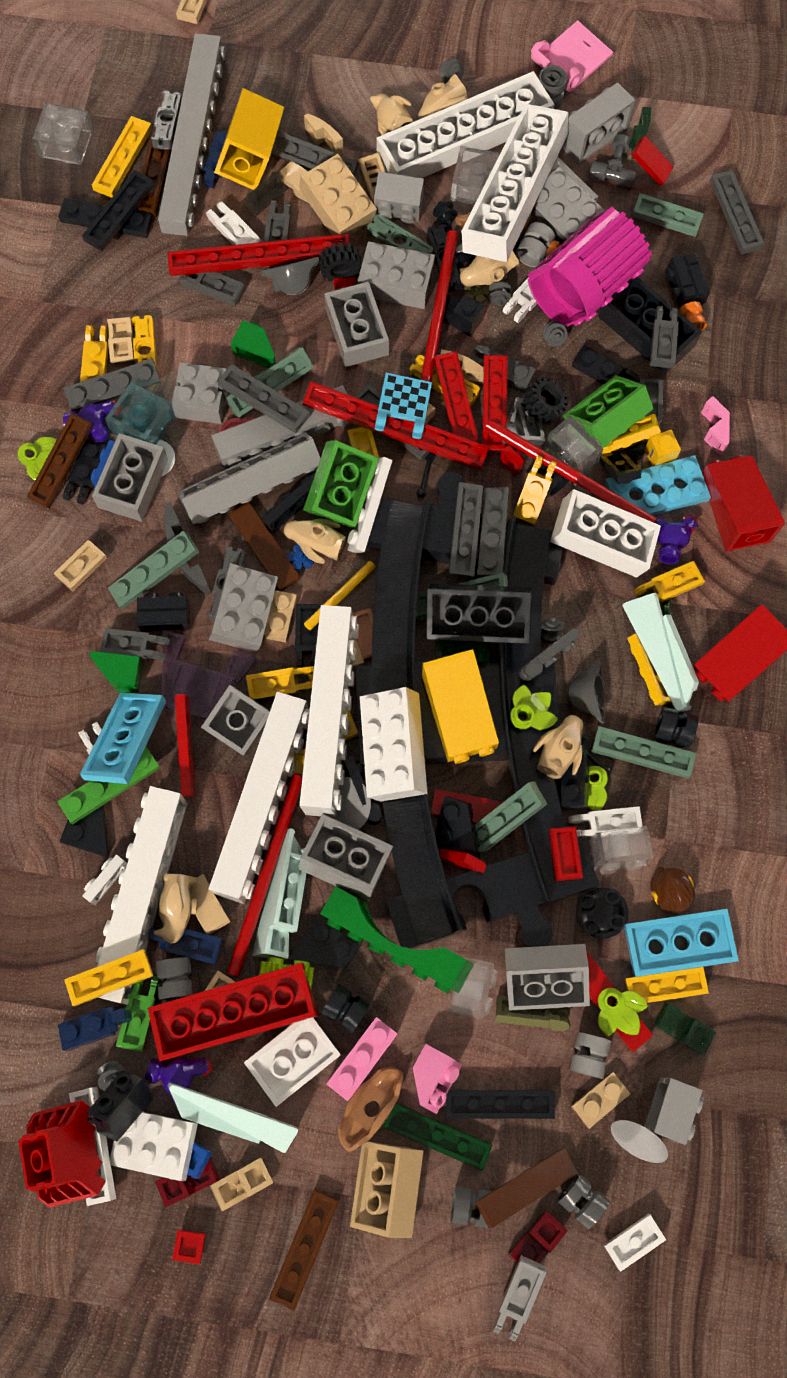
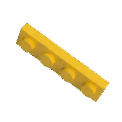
M133 116L130 117L92 183L93 191L111 198L115 195L152 131L151 123Z

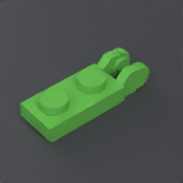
M154 976L151 980L148 996L139 995L144 980L134 983L132 993H129L128 1005H126L125 1009L130 1010L132 1021L121 1024L116 1047L144 1052L151 1025L147 1008L156 1005L158 984L161 980L157 976Z

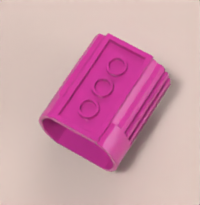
M612 206L592 217L527 274L529 277L528 285L534 299L552 321H558L565 327L572 324L577 326L584 320L586 322L597 314L596 310L606 306L613 300L612 295L615 292L619 293L629 285L627 281L630 278L635 279L645 271L643 267L650 261V256L652 255L651 250H648L650 245L648 241L645 242V236L643 233H640V228L633 224L634 221L631 218L625 217L627 214L623 211L620 213Z

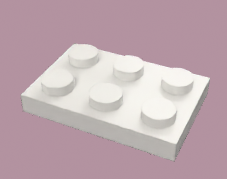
M310 1018L293 1023L246 1060L244 1064L277 1107L341 1056V1054L315 1019Z
M142 1112L119 1141L113 1142L110 1163L116 1167L178 1181H186L198 1123Z

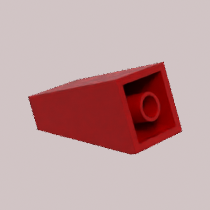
M738 455L727 461L714 460L706 465L702 475L711 495L709 502L725 552L771 542L785 522L753 456L743 457V455Z
M761 604L694 664L697 678L703 684L707 681L713 687L711 693L720 702L725 700L729 703L787 652V629Z

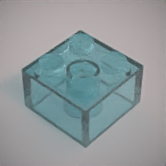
M131 382L105 420L110 432L116 436L120 433L157 444L174 420L175 414L171 402Z

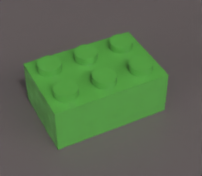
M615 375L565 413L563 417L573 439L601 450L607 447L620 434L625 433L637 421L642 420L654 408L645 385Z
M337 440L327 441L303 510L337 522L345 527H356L379 458Z

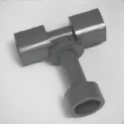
M618 134L614 137L612 149L615 151L613 159L607 163L593 161L589 179L604 182L605 178L618 180L617 185L633 187L637 170L625 168L621 162L623 153H627L630 148L631 139L629 136Z

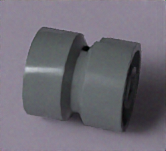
M547 66L540 71L539 81L555 104L554 109H557L562 105L567 73L559 66Z
M173 958L156 962L157 977L161 979V983L158 984L159 1000L179 999L193 995L192 980L188 979V975L192 973L190 958Z
M577 1174L560 1193L557 1202L569 1213L574 1211L575 1219L588 1230L601 1218L608 1208L610 1201L598 1190L592 1191V1184L581 1174ZM583 1196V1201L579 1203V1199Z
M455 1186L451 1224L467 1226L469 1222H473L477 1228L490 1229L487 1227L479 1208L472 1210V1205L477 1206L475 1201L492 1191L478 1189L476 1193H473L471 1188Z

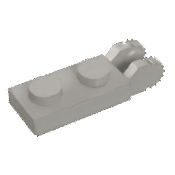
M522 1255L520 1256L500 1304L499 1312L493 1325V1332L499 1334L504 1326L506 1317L509 1316L515 1319L509 1331V1339L516 1341L523 1323L526 1324L546 1276V1266Z

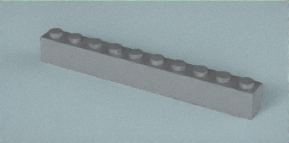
M198 33L194 35L158 217L161 233L188 236L189 228L194 225L193 208H197L198 204L196 192L197 189L201 188L200 171L203 170L205 163L203 155L204 151H208L209 141L207 134L211 133L212 119L210 118L211 114H215L214 97L218 96L219 83L217 81L218 78L222 77L221 60H225L226 48L222 46L221 36Z

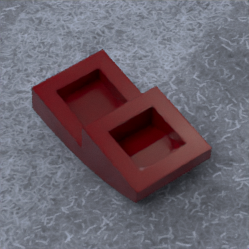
M210 1157L200 1179H194L187 1174L186 1181L162 1177L156 1180L155 1183L166 1208L220 1180V1177Z
M545 1211L521 1237L508 1255L516 1263H518L522 1255L540 1264L544 1257L552 1252L568 1230L548 1211Z

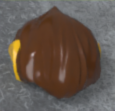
M658 867L657 873L650 883V893L662 910L683 913L687 911L695 898L694 883L690 876L677 868Z

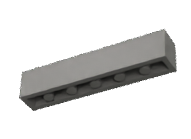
M343 385L334 388V390L347 394ZM300 401L296 404L308 410L310 417L297 433L292 432L270 417L263 415L211 435L225 470L304 433H307L309 436L321 435L328 432L331 428L345 426L350 422L302 405L303 401Z
M304 433L180 490L177 494L192 524H201L208 521L210 516L228 512L232 506L238 503L251 501L255 495L268 493L281 483L292 482L300 474L315 471L321 458L313 438Z

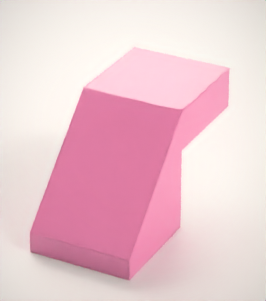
M713 396L706 401L701 411L714 425L709 429L704 440L719 455H722L729 444L730 412Z

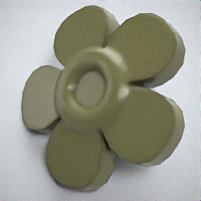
M465 286L466 295L480 303H483L485 296L490 294L488 286Z

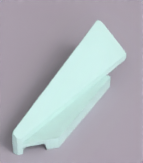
M657 593L624 603L623 608L673 706L678 712L691 710L689 703L693 691L697 690L699 680L672 616L662 615Z
M291 828L287 831L266 894L252 953L254 957L288 959L289 932H297L307 873L298 869L300 857L305 848L300 847L294 837L296 832Z
M170 1082L168 1084L180 1116L184 1119L258 1144L261 1140L283 1153H286L299 1129L294 1125Z

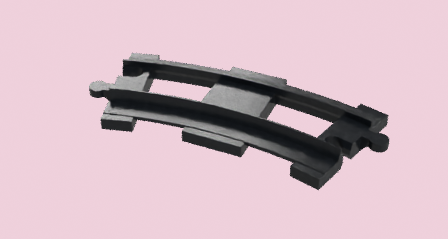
M456 472L445 473L439 478L437 485L438 505L431 504V499H428L423 506L392 499H380L366 548L381 551L374 602L372 666H355L360 764L363 768H365L360 696L403 687L419 693L425 765L455 763L454 761H447L422 679L423 663L433 660L415 661V622L421 559L444 564L450 563L457 489L459 482L466 483L464 477ZM480 513V523H479L478 538H479L480 535H481V526H482V515H481V513ZM514 515L512 520H508L504 574L507 575L508 586L532 587L529 644L499 642V656L475 657L499 744L494 749V753L483 757L475 754L469 756L470 759L463 763L508 760L514 794L527 783L535 782L547 805L521 824L528 848L527 853L488 865L484 873L470 871L446 879L438 852L427 794L382 801L389 842L393 846L394 866L402 893L401 896L386 900V905L401 947L414 949L466 931L467 927L464 918L456 909L453 899L455 893L462 888H471L479 893L482 898V913L486 924L515 915L521 926L519 935L523 946H548L552 939V928L548 922L542 919L539 907L597 888L600 885L582 836L577 838L583 878L566 881L555 880L549 829L565 827L554 778L547 776L537 769L543 746L536 752L533 751L535 744L545 733L560 726L555 665L552 663L546 668L543 664L542 672L529 681L522 680L519 672L523 666L541 653L544 583L555 585L563 547L550 542L552 531L519 525ZM477 544V552H476L475 570H478L479 549H480V547L478 546V544ZM525 685L531 695L539 692L551 694V702L547 712L552 713L558 718L552 727L545 730H538L533 727L519 729L512 724L510 720V713L514 708L512 698L519 687ZM518 714L520 720H526L524 714Z

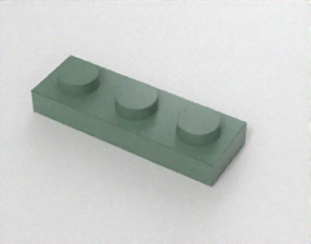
M640 193L632 217L696 237L704 213Z

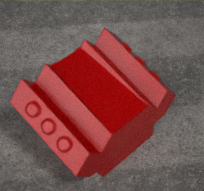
M82 1100L33 1113L26 1125L27 1134L18 1140L26 1190L36 1191L38 1200L48 1207L98 1196L106 1182L97 1175L102 1161L97 1155L94 1138L96 1127L87 1121L89 1117L87 1111L90 1106Z

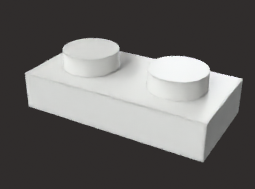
M118 855L106 860L101 868L102 872L97 879H91L85 886L84 891L86 892L83 894V897L96 905L118 879L123 868L126 869L127 862Z
M647 1214L603 1244V1246L621 1272L666 1239L652 1216Z

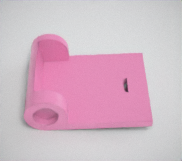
M577 20L551 44L546 40L537 42L531 50V59L542 69L552 65L564 69L567 73L565 90L571 92L613 56L614 52Z

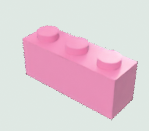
M376 1017L327 1082V1085L345 1100L349 1101L397 1036V1033Z

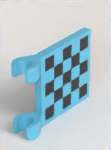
M386 373L375 430L384 431L386 418L389 416L415 422L412 438L421 439L432 382Z

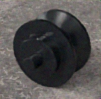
M439 201L438 205L433 209V216L437 217L436 222L438 225L446 224L450 226L455 217H457V211L453 209L454 205L451 201Z

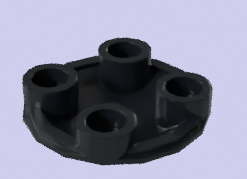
M597 888L580 897L577 907V919L581 928L588 935L597 939H608L618 935L625 928L629 919V909L625 899L617 890Z

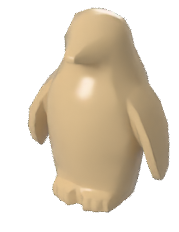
M456 74L446 84L436 83L432 86V90L426 96L423 106L418 113V120L468 99L466 88Z
M386 94L370 97L377 111L378 130L381 135L413 122L405 105L411 106L412 103L402 96L388 97Z
M513 250L507 262L476 256L467 268L460 269L461 283L471 287L475 285H491L500 280L504 281L507 278L505 274L519 265V260Z
M328 519L290 520L286 523L283 530L286 537L294 540L310 560L320 564L325 563V560L320 556L333 558L335 561H338L346 536L332 529L340 528V524Z
M569 715L560 726L548 731L537 741L533 748L534 752L543 746L537 765L539 771L551 778L558 779L563 776L573 762L572 775L576 774L582 760L581 735L583 722L579 717Z
M182 874L162 875L164 887L159 900V916L164 927L154 931V934L162 937L166 942L176 943L182 937L191 914L196 915L197 899L192 898L190 894V886L197 882V878Z

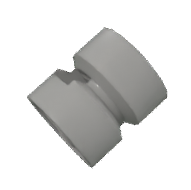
M531 223L516 249L517 258L529 267H536L545 259L551 242L555 240L553 230L543 223Z
M577 1032L574 1045L577 1053L572 1055L569 1070L603 1079L607 1065L603 1059L609 1056L612 1041Z

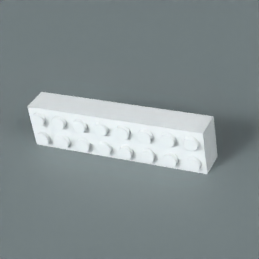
M533 71L377 137V153L379 152L387 173L423 178L507 142L525 104L554 109L555 104Z
M525 104L461 231L464 253L503 262L508 261L568 135V112Z
M321 605L300 796V807L305 815L321 816L324 814L328 817H336L337 810L341 811L342 795H340L339 785H344L345 770H342L341 762L346 760L347 745H345L344 735L349 734L350 722L347 720L346 712L351 711L352 706L349 686L353 687L354 672H352L351 662H356L357 648H355L354 639H358L359 635L357 616H353L351 607Z
M280 692L276 693L209 886V890L217 896L245 904L247 899L251 900L255 889V884L252 883L255 874H260L264 862L261 856L264 849L268 850L272 835H269L271 826H276L280 814L278 806L280 801L284 802L288 790L286 786L288 777L292 778L296 768V763L294 762L295 753L300 754L304 745L302 735L304 729L308 730L310 712L306 700Z
M150 786L148 793L145 792L143 795L141 808L144 809L141 818L138 817L134 825L136 836L134 843H130L127 849L126 858L129 859L127 867L121 870L119 876L120 891L119 894L114 895L111 910H114L111 921L108 920L104 927L103 936H106L104 946L99 947L95 961L98 963V966L142 949L145 951L149 942L148 934L150 928L153 927L160 895L164 887L162 875L168 874L188 804L181 793ZM134 984L98 998L128 1005L129 993H132Z

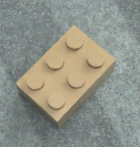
M339 154L334 155L301 176L299 190L331 235L349 233V236H351L370 222H373L377 208Z

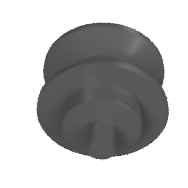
M450 59L441 64L439 73L442 81L447 83L454 74L461 80L463 66L460 61Z
M502 280L492 283L489 286V291L491 292L488 297L489 301L497 304V306H502L509 302L511 299L509 294L512 290L511 285Z
M551 321L545 325L543 338L549 345L557 347L562 345L567 339L568 332L562 323Z
M556 616L541 621V627L543 628L541 629V638L548 641L547 643L549 644L563 636L561 631L565 629V624L556 619Z
M116 1061L102 1064L97 1071L99 1087L105 1091L121 1071H125L124 1066Z

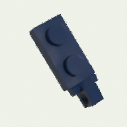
M217 130L203 168L206 187L214 189L218 177L223 178V176L214 173L227 132Z
M150 928L148 939L161 942L159 949L216 965L223 942L222 938L185 929L178 942L169 943L162 937L154 934V931L157 929Z
M105 1007L58 1024L62 1050L71 1051L116 1035L115 1032L119 1031L118 1025L132 1021L130 1010L122 1008L115 1011L114 1007Z

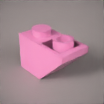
M427 1044L422 1049L413 1067L420 1105L437 1114L446 1101V1095L452 1083L457 1080L462 1064Z

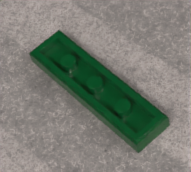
M399 1103L395 1104L389 1117L382 1125L383 1128L481 1171L484 1170L493 1146L491 1143Z

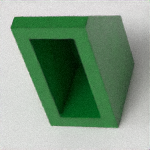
M242 320L231 341L233 355L265 368L276 363L274 352L264 328L255 322L249 323Z
M90 651L89 656L117 692H139L144 665L140 656Z

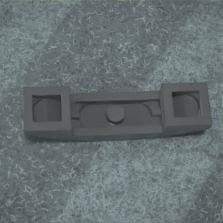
M171 502L166 504L164 514V526L168 542L175 535L183 531ZM186 562L179 567L183 575L194 587L206 595L211 593L199 564L189 568Z

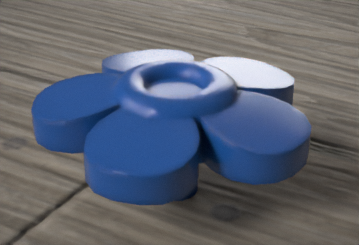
M299 545L293 547V552L287 553L286 557L296 571L302 569V564L307 569L312 567L313 561L303 553Z

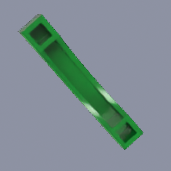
M335 886L320 913L328 918L326 922L328 925L339 931L344 927L349 930L347 936L360 943L363 939L370 943L368 948L380 955L384 951L392 955L390 961L404 968L405 964L413 967L414 969L411 973L425 981L427 977L432 978L436 981L434 986L447 994L450 990L457 993L460 992L474 966L472 962L445 947L431 950H415L395 944L376 926L366 903Z

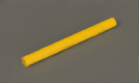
M368 561L323 605H338L376 568L375 564L372 561ZM321 607L304 623L307 629L312 630L319 623Z

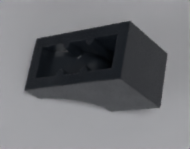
M466 294L463 298L447 295L443 321L471 337L483 321L485 305Z

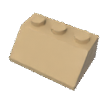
M367 1141L361 1146L350 1227L388 1238H412L423 1150Z

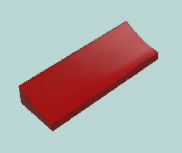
M304 963L295 964L147 1008L159 1061H166L320 1016L308 982Z

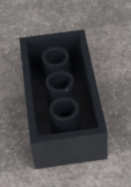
M639 277L635 279L630 278L627 281L629 285L619 293L615 292L612 295L613 300L606 306L600 307L598 317L650 361L657 306H663L662 320L669 321V313L671 308L674 307ZM679 311L677 312V322L679 323L675 365L696 346L702 333L699 328ZM657 367L664 374L672 369Z
M431 583L427 593V639L529 644L531 637L532 587Z

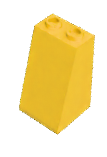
M243 88L214 173L256 191L270 158L284 107Z
M473 649L423 663L422 679L447 761H454L455 764L468 761L470 759L469 756L475 754L483 757L494 753V749L498 747L499 742Z

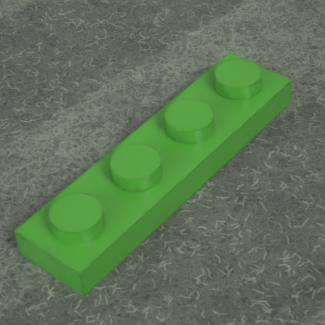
M145 747L128 784L89 781L57 802L69 822L73 825L159 770L160 767L148 748Z

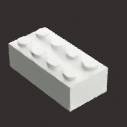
M573 489L562 499L550 542L638 577L650 569L661 526Z
M403 687L360 696L367 798L387 801L427 794L419 693Z

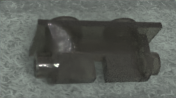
M279 171L272 172L271 176L255 190L248 192L241 202L255 215H258L271 204L272 200H276L289 187L281 181L283 175Z

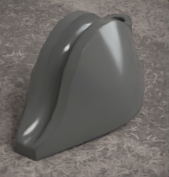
M320 257L262 270L261 273L271 278L274 292L282 291L293 296L299 295L308 289L311 283L312 272L320 262Z
M597 660L588 671L576 673V678L571 683L568 694L571 703L579 711L591 714L600 723H605L602 662Z

